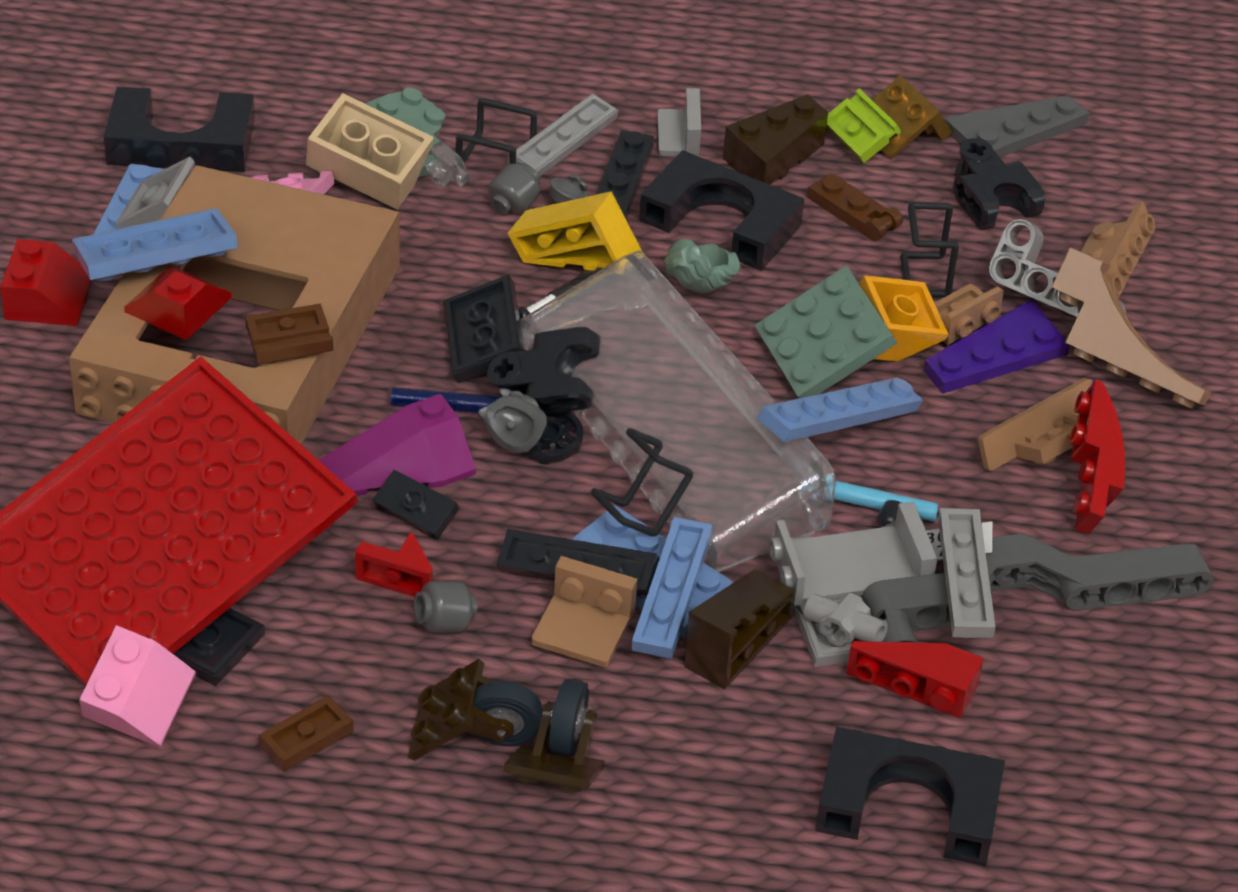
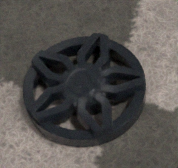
M571 412L546 414V416L557 418L547 419L546 428L538 443L534 446L535 449L532 448L528 452L521 454L539 461V464L549 465L550 462L564 460L578 453L583 442V426L578 417ZM572 426L576 430V438L569 433ZM543 448H549V451L542 450Z

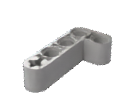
M1023 219L1010 222L1005 228L990 262L989 271L993 280L1078 317L1084 302H1081L1079 308L1076 306L1069 307L1067 302L1059 299L1061 291L1052 288L1058 273L1035 264L1044 240L1041 229ZM1028 228L1031 234L1030 240L1027 244L1019 246L1017 235L1021 230ZM1014 261L1016 272L1011 278L1005 279L1002 272L1003 267L1006 263ZM1041 275H1046L1048 286L1043 292L1037 293L1034 287L1035 280ZM1119 300V303L1126 314L1125 306L1122 303V301Z

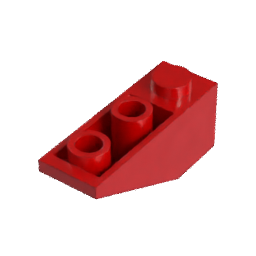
M853 641L850 647L846 674L892 691L902 697H907L933 707L940 712L961 718L979 686L984 658L946 643Z

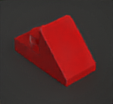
M412 532L409 533L399 552L363 541L360 542L355 550L356 580L415 597L417 592L421 591L426 583L433 581V568Z

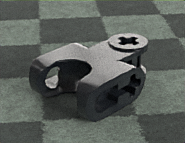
M971 138L960 144L959 155L962 161L956 165L954 194L958 203L978 228L985 229L995 226L999 206L1015 208L1024 217L1042 213L1045 203V192L1023 163L1014 161L1005 164L994 151L992 145L982 139Z
M573 327L537 333L534 335L531 350L504 352L496 356L489 364L487 377L498 388L508 389L512 392L519 391L523 395H528L535 399L539 408L545 414L588 409L593 404L594 391L582 379L571 377V375L580 363L597 358L600 352L601 338L587 327Z

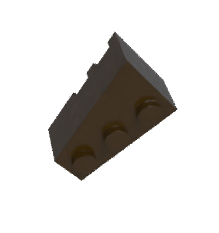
M807 94L727 125L725 127L723 159L737 172L769 185L777 178L782 180L788 175L789 168L796 163H803L825 144L828 111Z
M755 568L689 611L687 635L683 643V647L686 649L684 667L725 690L792 619L796 590Z

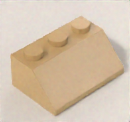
M342 93L309 136L306 165L319 172L333 171L335 180L398 210L415 186L434 142V137Z

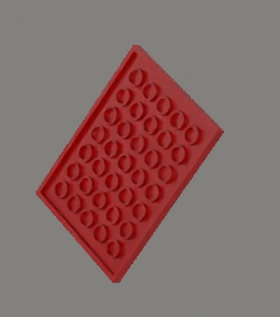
M200 356L0 511V603L86 687L116 625L152 639L174 654L358 503L357 494Z

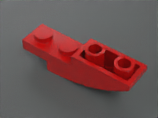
M1096 379L1086 392L1081 391L1077 396L1074 413H1077L1078 417L1069 436V444L1073 445L1071 461L1082 464L1078 473V481L1082 482L1081 491L1078 493L1073 505V513L1077 514L1075 530L1090 534L1105 517L1106 506L1109 507L1124 490L1125 450L1120 423L1113 402L1103 382Z

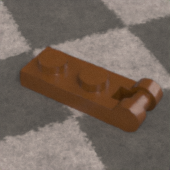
M833 173L808 187V199L873 241L879 240L886 235L887 230H894L903 223V217L899 210L894 207L887 209Z

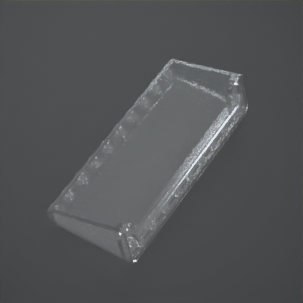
M635 251L624 255L520 320L524 347L527 350H531L533 347L534 335L544 331L587 327L600 336L601 345L597 358L580 363L571 374V377L582 379L594 391L593 404L588 409L574 412L578 417L582 416L590 426L593 436L604 443L610 451L614 462L622 465L629 474L632 483L649 456L626 434L628 428H633L661 440L663 443V448L659 453L661 457L688 467L693 471L691 482L667 522L671 527L673 518L677 517L713 524V535L704 560L705 564L720 572L769 552V539L775 536L777 520L785 521L791 539L806 537L830 527L836 479L828 460L807 437L783 442L757 419L763 406L776 404L775 400L643 252ZM654 462L639 488L648 497L654 511L662 514L685 475Z

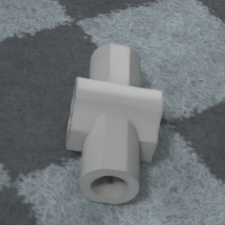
M849 593L846 597H840L835 602L818 594H812L804 607V618L820 624V632L828 638L830 643L842 647L845 643H851L854 638L861 641L882 642L886 636L887 622L871 616V608L858 595Z

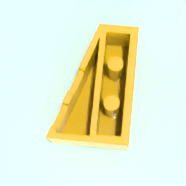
M612 191L526 210L508 232L523 263L555 267L574 264L582 265L584 270L594 271L597 267L614 269V274L625 275L642 252Z

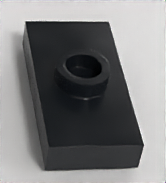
M395 469L372 499L376 507L437 540L460 509L457 502Z

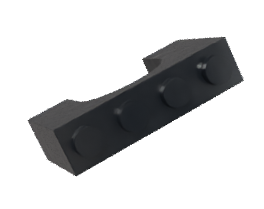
M116 88L104 134L106 165L129 166L130 164L168 168L191 157L195 162V166L219 171L245 172L255 123L253 94L219 92L215 114L208 124L194 131L175 133L163 131L151 124L153 119L151 88Z
M682 150L641 193L639 221L670 233L695 208L706 205H723L734 208L743 213L746 218L733 231L731 252L736 253L740 263L762 271L801 227L805 198Z
M836 727L819 802L815 831L858 840L863 811L869 796L875 790L887 784L896 782L914 783L933 791L947 807L949 827L943 858L986 866L1005 760L951 750L941 746L906 741L901 738H891L860 730Z

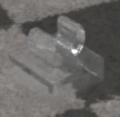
M440 140L431 148L435 160L431 161L425 170L433 176L430 181L439 189L445 187L450 179L459 187H462L471 179L462 158Z

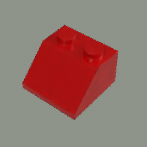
M17 239L0 286L5 320L78 326L93 280H90L81 263L56 243L33 239Z

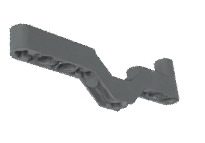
M1022 533L992 537V553L986 554L991 592L1031 586L1066 603L1072 610H1088L1193 597L1206 592L1214 583V577L1200 548L1195 544H1179L1072 557ZM945 573L881 580L872 583L863 592V600L871 608V616L882 619L888 624L887 633L882 642L918 643L914 631L951 627Z

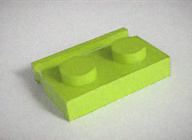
M858 88L853 98L850 100L846 98L828 113L827 128L858 159L865 163L890 142L889 138L895 133L899 135L902 132L899 126Z

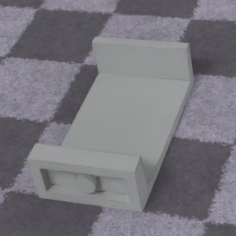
M914 502L898 504L895 526L791 540L785 521L777 520L775 536L769 539L772 561H778L780 566V582L796 590L794 605L806 604L812 594H818L830 600L846 597L849 593L863 596L864 590L874 582L935 574L937 556Z

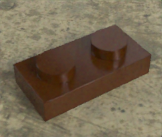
M327 695L259 734V746L285 772L354 732L353 720Z

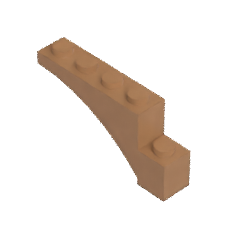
M1070 247L1052 288L1061 291L1059 299L1079 308L1081 302H1084L1065 342L1075 347L1073 354L1092 363L1095 357L1108 362L1105 369L1125 378L1128 372H1131L1141 377L1139 385L1157 393L1160 392L1161 387L1175 393L1172 400L1189 408H1193L1195 402L1206 406L1212 392L1189 381L1171 368L1147 345L1135 330L1122 309L1108 275L1111 265Z

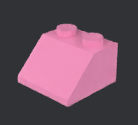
M116 625L79 699L82 716L161 748L196 675V671L156 641Z

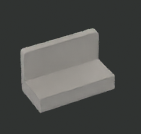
M686 88L685 110H658V154L660 156H677L682 150L699 156L701 140L699 88Z

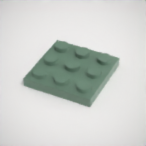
M847 265L755 324V327L799 398L822 393L897 344L894 336Z

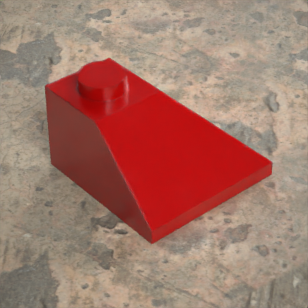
M170 265L126 304L124 310L125 313L187 340L232 298V292Z

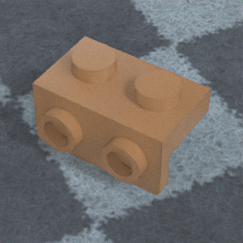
M970 283L935 302L949 334L943 342L949 345L1000 317L1004 290L997 286L984 293Z

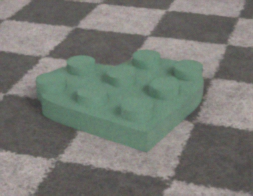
M411 87L405 88L403 92L387 94L364 103L433 136L434 142L418 177L429 175L437 169L444 149V143L438 139L445 119V113L422 97V93L418 89Z

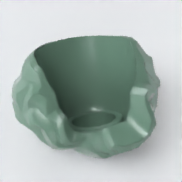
M679 239L669 247L664 260L666 273L669 277L677 279L679 284L685 289L699 294L712 293L729 284L741 267L735 252H729L724 248H720L715 243L697 246L693 240Z

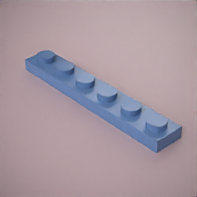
M892 378L763 406L757 419L781 441L788 442L917 412L923 399L913 391V387L907 381L900 378Z

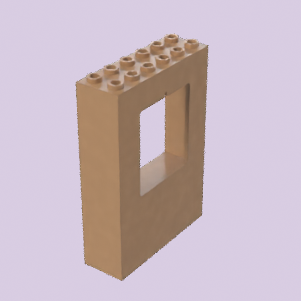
M196 165L160 220L217 208L236 233L238 248L227 250L221 256L211 257L203 255L191 258L189 262L184 264L166 263L154 266L148 272L137 273L130 271L124 273L69 357L75 412L89 418L115 423L195 361L193 353L139 341L140 336L149 323L125 313L124 310L126 304L168 266L172 265L232 292L231 299L277 310L321 303L329 326L330 336L333 338L334 351L260 363L255 368L202 356L302 445L400 268L399 212Z

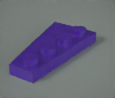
M1030 300L926 359L924 372L940 392L944 394L1068 355L1070 344L1065 343L1066 339L1037 305Z

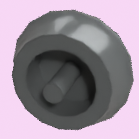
M571 174L569 176L570 180L563 178H553L550 180V196L559 203L590 196L586 191V183L578 175Z

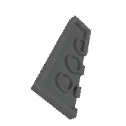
M1067 95L943 118L952 131L950 136L959 144L971 138L982 139L991 144L994 151L1001 158L1088 124L1090 113Z

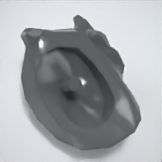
M500 389L499 391L503 397L480 409L477 415L484 420L489 435L497 444L515 453L528 452L541 438L547 425V416L539 408L537 401L530 396L523 395L519 391L512 392L508 389Z

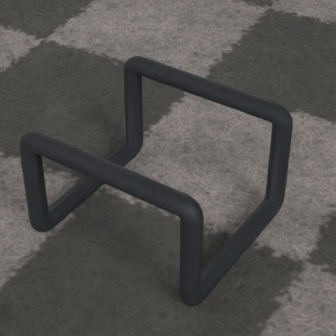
M486 98L479 99L477 103V130L473 136L458 134L456 136V167H463L476 144L510 152L509 164H516L517 152L515 147L480 138L484 130V105L530 116V139L537 135V113L532 109ZM463 141L469 142L463 152Z
M912 202L908 205V214L913 245L923 248H940L939 252H903L900 256L903 280H910L908 258L941 259L946 255L947 248H952L945 290H929L931 297H946L952 292L959 251L957 242L948 241L953 206L949 203ZM915 209L946 210L941 241L919 240Z
M628 428L626 434L649 457L624 499L597 488L591 490V495L620 524L649 536H657L691 482L693 471L688 467L661 457L659 455L663 448L661 440L633 428ZM656 462L685 476L654 528H650L625 518L610 502L623 507L629 505L653 463Z

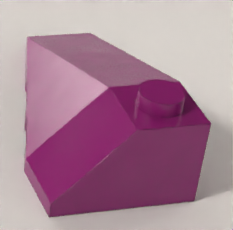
M441 394L406 405L319 459L322 464L351 488L357 496L366 495L370 489L381 488L394 469L419 483H427L429 488L442 487L476 474V467L460 420Z

